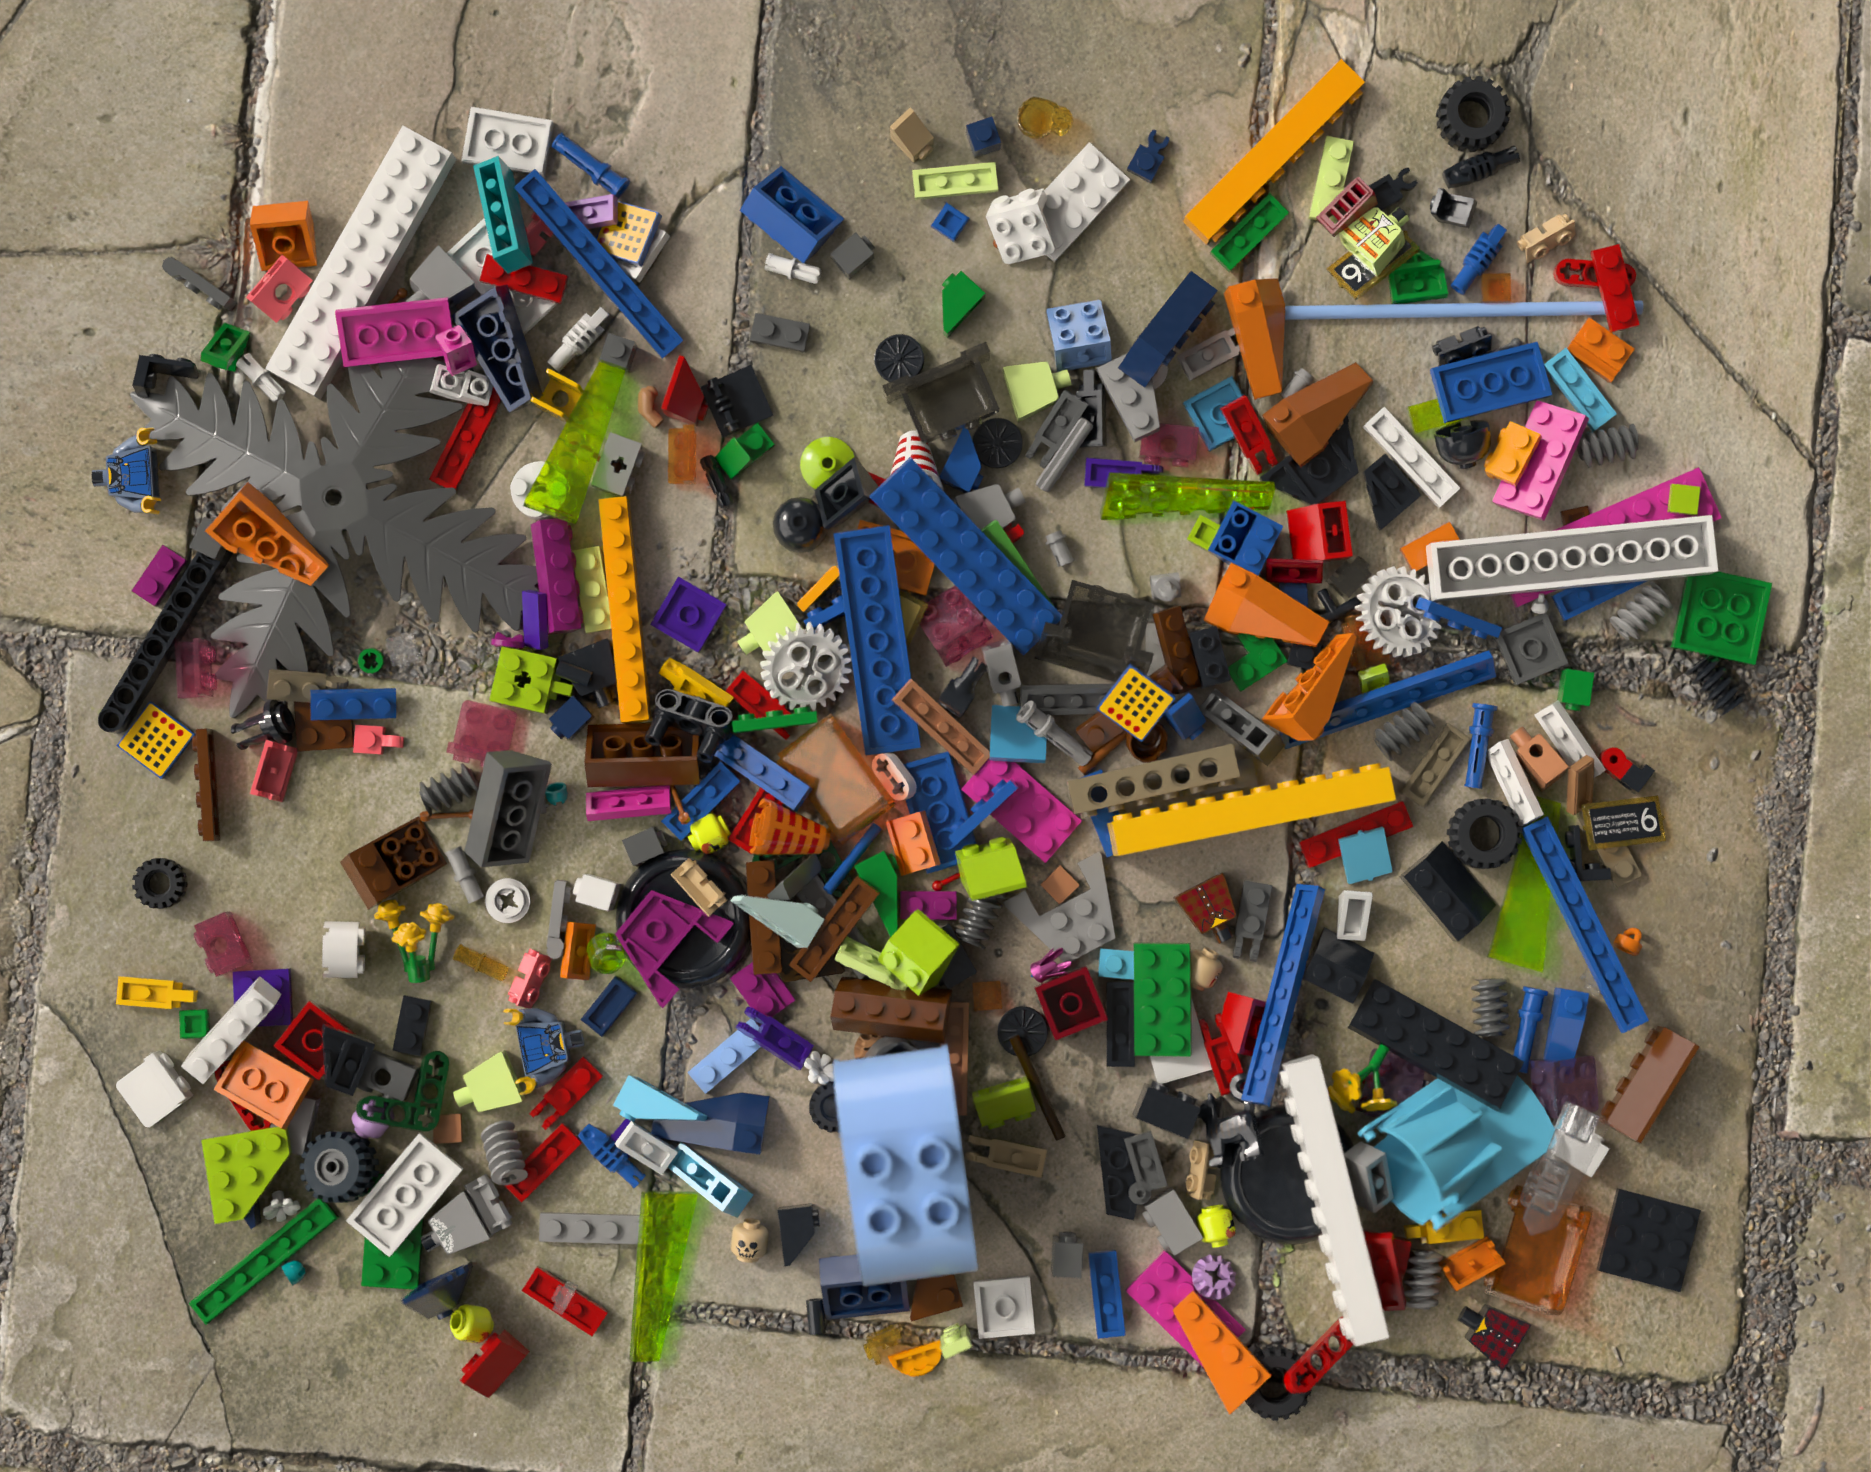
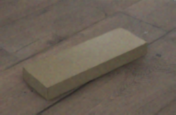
M1446 723L1400 790V793L1424 808L1471 738L1451 724Z

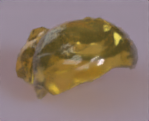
M1033 96L1024 101L1018 108V128L1025 136L1031 139H1042L1052 133L1063 136L1069 132L1074 122L1071 112L1066 107L1058 106L1055 102Z

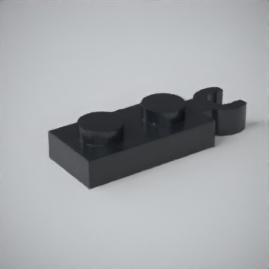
M1409 168L1402 169L1395 180L1392 179L1390 174H1387L1369 185L1374 191L1378 202L1373 208L1377 207L1381 211L1387 209L1403 199L1401 190L1410 191L1417 185L1418 182L1416 180L1409 184L1403 181V176L1410 172ZM1352 201L1348 203L1351 207L1355 205Z

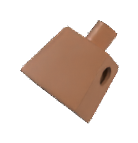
M1522 726L1510 735V738L1519 748L1516 751V756L1520 765L1541 792L1565 775L1568 769L1567 764L1540 733L1532 738ZM1535 751L1540 757H1533L1529 752Z

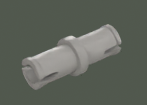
M462 846L446 852L445 855H447L456 875L454 880L455 882L459 881L468 904L484 897L474 876L476 871L470 867Z

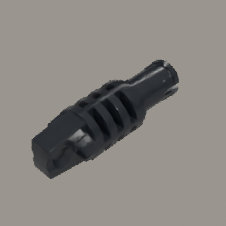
M1513 145L1510 148L1493 154L1491 152H1484L1449 167L1442 173L1447 188L1470 185L1494 176L1498 169L1519 163V153H1515L1517 148Z

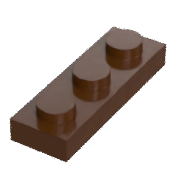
M1174 606L1153 613L1152 616L1165 664H1167L1183 685V689L1176 694H1182L1201 687L1181 606Z

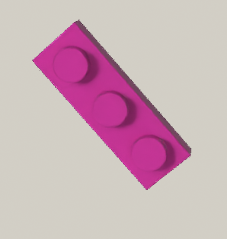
M670 785L586 793L587 821L671 814Z

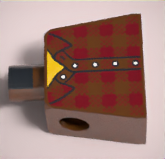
M1219 873L1173 897L1200 934L1212 930L1218 944L1233 937L1226 922L1237 915L1223 873Z

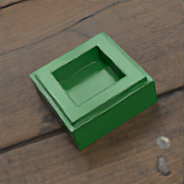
M209 1009L179 1011L180 1039L204 1038L210 1031Z

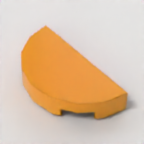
M832 566L797 602V606L803 612L818 601L838 580V568Z
M940 1339L888 1355V1359L892 1366L903 1374L911 1377L923 1376L931 1372L940 1361L942 1355Z

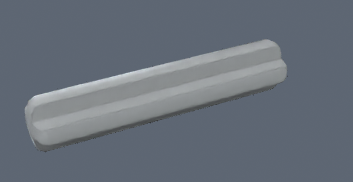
M1079 418L1068 437L1036 481V485L1041 490L1049 492L1092 430L1093 425L1085 418Z

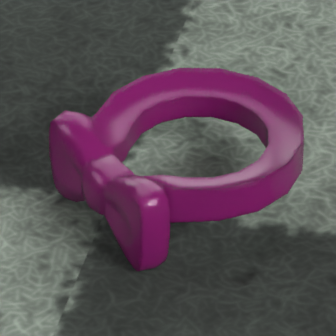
M497 632L494 639H491V645L495 647L507 646L523 649L525 646L522 634L511 638L506 637L501 632Z

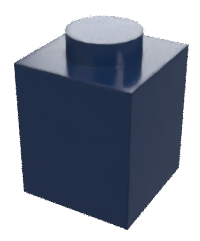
M992 116L966 125V135L974 159L1001 150V140Z
M572 696L549 718L553 723L550 729L561 740L564 737L572 740L595 716L576 697Z

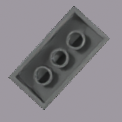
M512 750L486 753L464 850L481 868L529 863L552 767L551 762Z

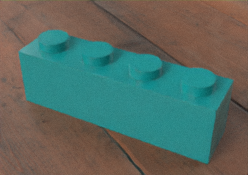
M499 156L474 165L493 259L507 273L533 264L518 193L514 189L516 184L513 171Z

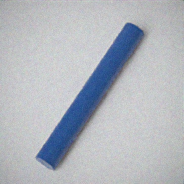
M872 823L823 887L828 894L832 895L880 833L882 829L877 824Z

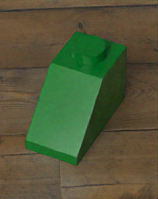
M962 271L957 275L952 273L942 284L944 287L942 290L943 335L947 338L985 299L986 293Z

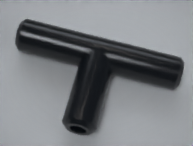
M1326 588L1317 592V596L1327 611L1321 617L1329 621V624L1355 610V606L1361 604L1357 597H1353L1343 604L1336 606Z

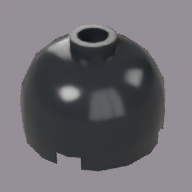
M1471 420V426H1461V422L1436 430V434H1434L1435 443L1442 459L1450 464L1459 465L1461 469L1476 466V461L1481 460L1489 452L1491 446V433L1487 421Z
M805 497L790 498L782 503L774 514L772 523L774 535L778 542L789 551L796 553L811 552L826 538L828 530L823 526L820 507L812 499Z

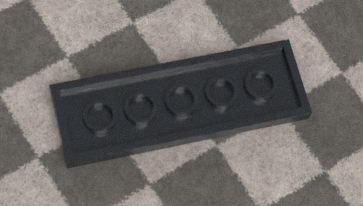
M1375 978L1348 1026L1350 1030L1377 1045L1386 1046L1391 1053L1497 1112L1501 1108L1524 1063L1519 1058Z

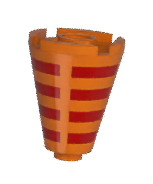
M763 798L760 801L758 807L763 808L761 814L755 813L749 844L753 848L750 849V853L756 855L820 854L823 849L827 850L830 842V833H826L825 826L769 799Z

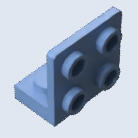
M1100 300L1046 310L1054 345L1057 372L1066 369L1073 370L1102 365L1112 361L1111 342Z

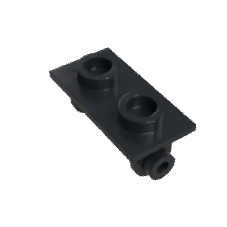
M1476 326L1460 333L1462 340L1460 343H1458L1455 335L1436 341V345L1432 346L1434 355L1438 356V366L1486 354L1491 350V333L1488 334L1485 327L1480 328Z

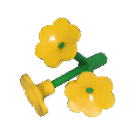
M1380 1044L1368 1066L1357 1074H1351L1347 1069L1337 1070L1332 1073L1334 1083L1327 1090L1330 1098L1342 1110L1352 1114L1355 1112L1354 1104L1351 1100H1357L1361 1097L1360 1084L1371 1072L1373 1073L1375 1088L1372 1090L1373 1100L1362 1103L1361 1108L1367 1111L1389 1110L1391 1107L1398 1106L1397 1101L1384 1098V1090L1380 1087L1379 1068L1389 1049Z

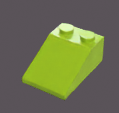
M1026 1076L972 1092L982 1127L988 1125L989 1129L998 1128L1005 1125L1004 1120L1015 1117L1016 1121H1021L1032 1117L1031 1112L1036 1111Z

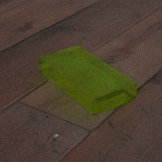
M1438 399L1407 407L1414 435L1469 419L1468 417L1444 423Z

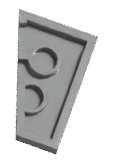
M1125 354L1098 367L1097 373L1135 443L1160 431L1153 380L1151 379L1144 388L1118 369L1127 355Z

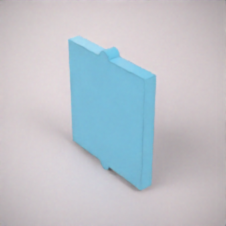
M1383 827L1365 832L1359 830L1358 834L1338 839L1348 884L1367 879L1372 881L1374 877L1393 872Z

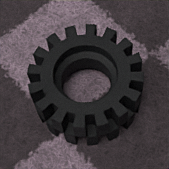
M154 858L143 862V865L135 870L137 874L133 875L132 880H135L132 890H136L134 895L137 899L141 900L140 903L148 905L149 908L162 909L172 907L173 904L181 901L180 897L186 893L184 891L188 883L184 879L187 877L186 873L182 872V867L175 864L173 860ZM158 872L166 874L170 880V887L164 894H156L150 888V879Z
M828 1082L825 1085L819 1086L812 1094L809 1102V1113L812 1121L818 1125V1128L830 1133H839V1118L828 1116L823 1108L824 1102L828 1097L836 1096L835 1082Z

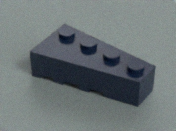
M1190 271L1138 336L1118 369L1145 388L1163 364L1168 366L1176 355L1174 349L1177 347L1180 350L1190 336L1186 333L1188 331L1193 333L1203 320L1199 316L1203 314L1206 317L1213 308L1215 302L1212 301V298L1218 290Z
M508 284L492 288L451 315L456 325H460L472 341L477 360L509 413L523 409L532 403V397L538 399L543 396Z

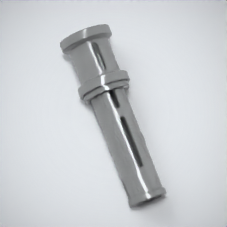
M1028 701L1019 710L1016 717L1017 721L1025 723L1032 728L1037 737H1045L1080 766H1084L1090 761L1093 754L1092 751L1055 724L1054 717L1050 714H1044L1036 707L1034 701Z

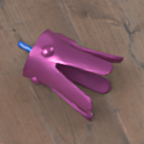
M1052 948L1041 960L1032 963L1030 966L1031 977H1034L1039 983H1043L1050 977L1067 974L1068 972L1059 971L1069 968L1072 963L1066 961L1057 964L1054 961L1063 953V948H1058L1054 952V948Z

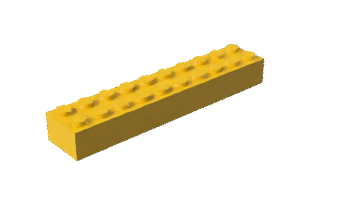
M1377 763L1359 767L1360 773L1354 774L1352 768L1332 772V778L1326 779L1325 774L1304 778L1305 784L1299 785L1297 779L1277 783L1278 789L1271 790L1270 785L1250 789V795L1243 796V791L1222 794L1223 800L1216 801L1215 796L1195 800V806L1188 807L1186 801L1167 805L1168 811L1160 812V807L1140 811V817L1133 818L1132 812L1112 816L1113 822L1107 823L1113 856L1394 801L1396 797L1390 768H1381V764Z

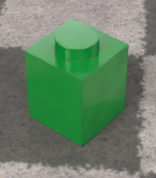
M1572 669L1561 670L1557 700L1564 704L1565 710L1581 712V707L1590 706L1594 673Z

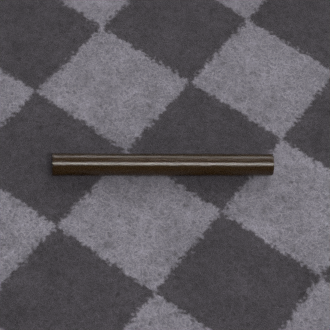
M1015 1035L1009 1041L1055 1140H1061L1066 1137L1020 1035Z

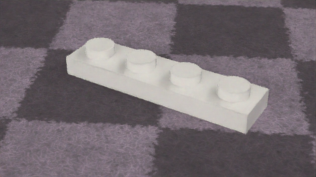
M1385 407L1363 426L1368 434L1438 508L1460 489Z

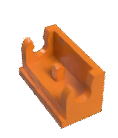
M1486 1235L1484 1238L1438 1262V1264L1442 1267V1272L1451 1288L1458 1291L1505 1265V1262L1496 1251L1495 1244Z

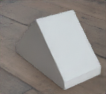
M1343 891L1338 896L1337 939L1365 941L1372 892Z

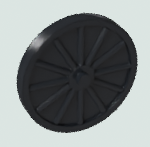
M904 334L891 335L878 345L874 356L875 367L880 376L890 383H908L915 379L922 371L924 352L920 344L911 336Z
M992 418L984 421L976 429L973 436V444L979 461L991 468H1004L1011 465L1017 460L1022 450L1023 440L1019 429L1014 423L1004 418Z
M1020 1006L1010 1009L1002 1016L998 1024L997 1035L1001 1046L1014 1056L1016 1054L1009 1039L1015 1035H1020L1028 1055L1032 1056L1039 1052L1046 1043L1048 1027L1044 1017L1037 1010Z

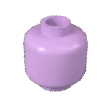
M372 1101L363 1106V1109L367 1110V1116H370L371 1113L379 1112L383 1113L380 1119L384 1120L386 1103H383L384 1108L381 1109L373 1107ZM392 1108L391 1111H390V1116H391V1119L393 1120V1119H394V1114H393V1111H392L393 1108ZM356 1111L353 1113L352 1122L355 1126V1132L363 1138H379L389 1127L365 1122L358 1117Z

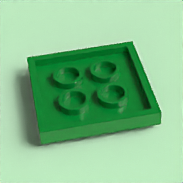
M1719 571L1709 575L1685 577L1671 648L1706 656L1711 654V657H1718L1752 666L1755 665L1772 583Z

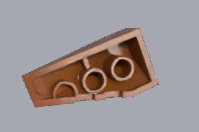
M1355 362L1284 398L1265 412L1262 416L1267 429L1297 464L1302 467L1324 451L1329 444V438L1336 429L1339 430L1344 423L1343 419L1351 409L1357 406L1373 384V380Z

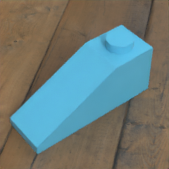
M628 1075L613 1106L621 1110L619 1113L621 1116L633 1122L635 1119L706 1121L708 1117L643 1079Z
M680 1142L676 1148L678 1153L668 1168L722 1212L738 1218L754 1194L689 1146Z

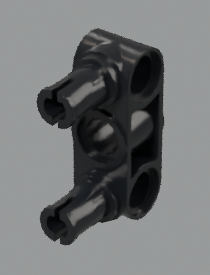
M975 657L971 658V661L960 677L950 680L937 702L960 718L974 700L976 695L975 686L988 667L983 662L978 666L979 660Z
M671 689L662 690L655 698L656 706L652 713L653 721L645 735V741L650 745L660 746L668 727H674L689 734L704 737L697 751V758L703 762L711 763L719 745L733 736L732 713L729 708L706 701L701 697L691 696Z

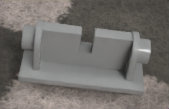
M487 1174L464 1185L490 1236L513 1224L511 1221L512 1215H509L503 1201L500 1202L499 1194L492 1179Z

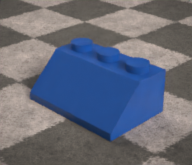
M782 166L753 187L740 209L751 222L758 225L773 240L777 241L803 264L819 251L844 221L842 216Z

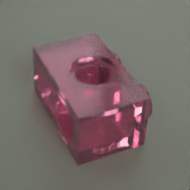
M1159 423L1160 431L1140 440L1138 458L1144 459V463L1160 465L1161 461L1172 462L1174 467L1188 468L1189 464H1194L1196 461L1199 427ZM1171 439L1174 441L1176 449L1170 453L1165 452L1161 448V441Z
M231 911L223 912L194 925L196 930L194 932L195 941L200 948L203 947L207 955L205 964L211 974L214 973L216 977L224 976L253 963ZM220 937L227 943V948L223 953L218 952L215 948V942Z

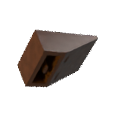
M419 816L347 854L340 862L368 910L447 865Z

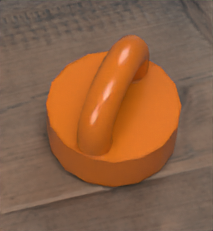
M1629 928L1623 935L1617 934L1613 944L1624 953L1638 956L1643 947L1639 943L1642 933L1637 928Z

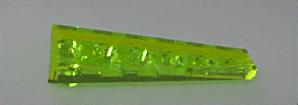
M602 362L598 363L523 503L524 507L573 524L577 523L625 370Z
M1109 472L1100 509L1101 520L1134 519L1136 514L1152 513V517H1163V513L1179 512L1181 516L1190 515L1191 512L1205 510L1208 514L1228 512L1233 500L1253 511L1270 510L1275 493L1274 482Z
M1535 796L1544 815L1534 822L1548 816L1558 836L1561 803ZM1521 834L1522 842L1517 848L1518 852L1515 855L1487 957L1543 973L1551 891L1523 834Z
M641 1192L629 1360L632 1362L660 1361L698 1194L696 1192Z

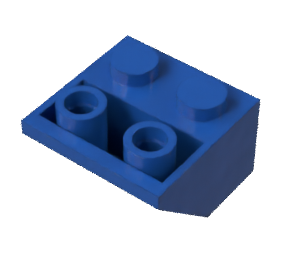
M1233 500L1208 551L1228 565L1233 563L1259 575L1283 525Z

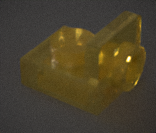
M898 1323L866 1335L867 1343L863 1344L868 1360L874 1359L876 1366L882 1364L877 1347L882 1346L883 1349L891 1348L898 1344V1339L902 1338V1332Z

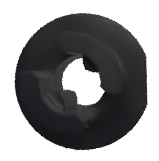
M277 700L266 702L263 706V713L250 717L243 723H235L231 726L232 734L258 724L263 732L236 743V746L241 750L247 749L250 745L261 744L271 739H275L280 744L287 743L292 740V733L295 731V721L288 708V702H279Z

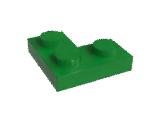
M1239 633L1235 635L1248 654L1228 666L1230 678L1239 692L1286 663L1287 659L1273 638L1265 637L1262 639L1256 638L1255 635Z

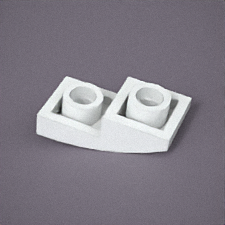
M438 364L430 393L466 403L487 406L493 385L487 376L470 370L466 373L461 372L451 376L446 366Z

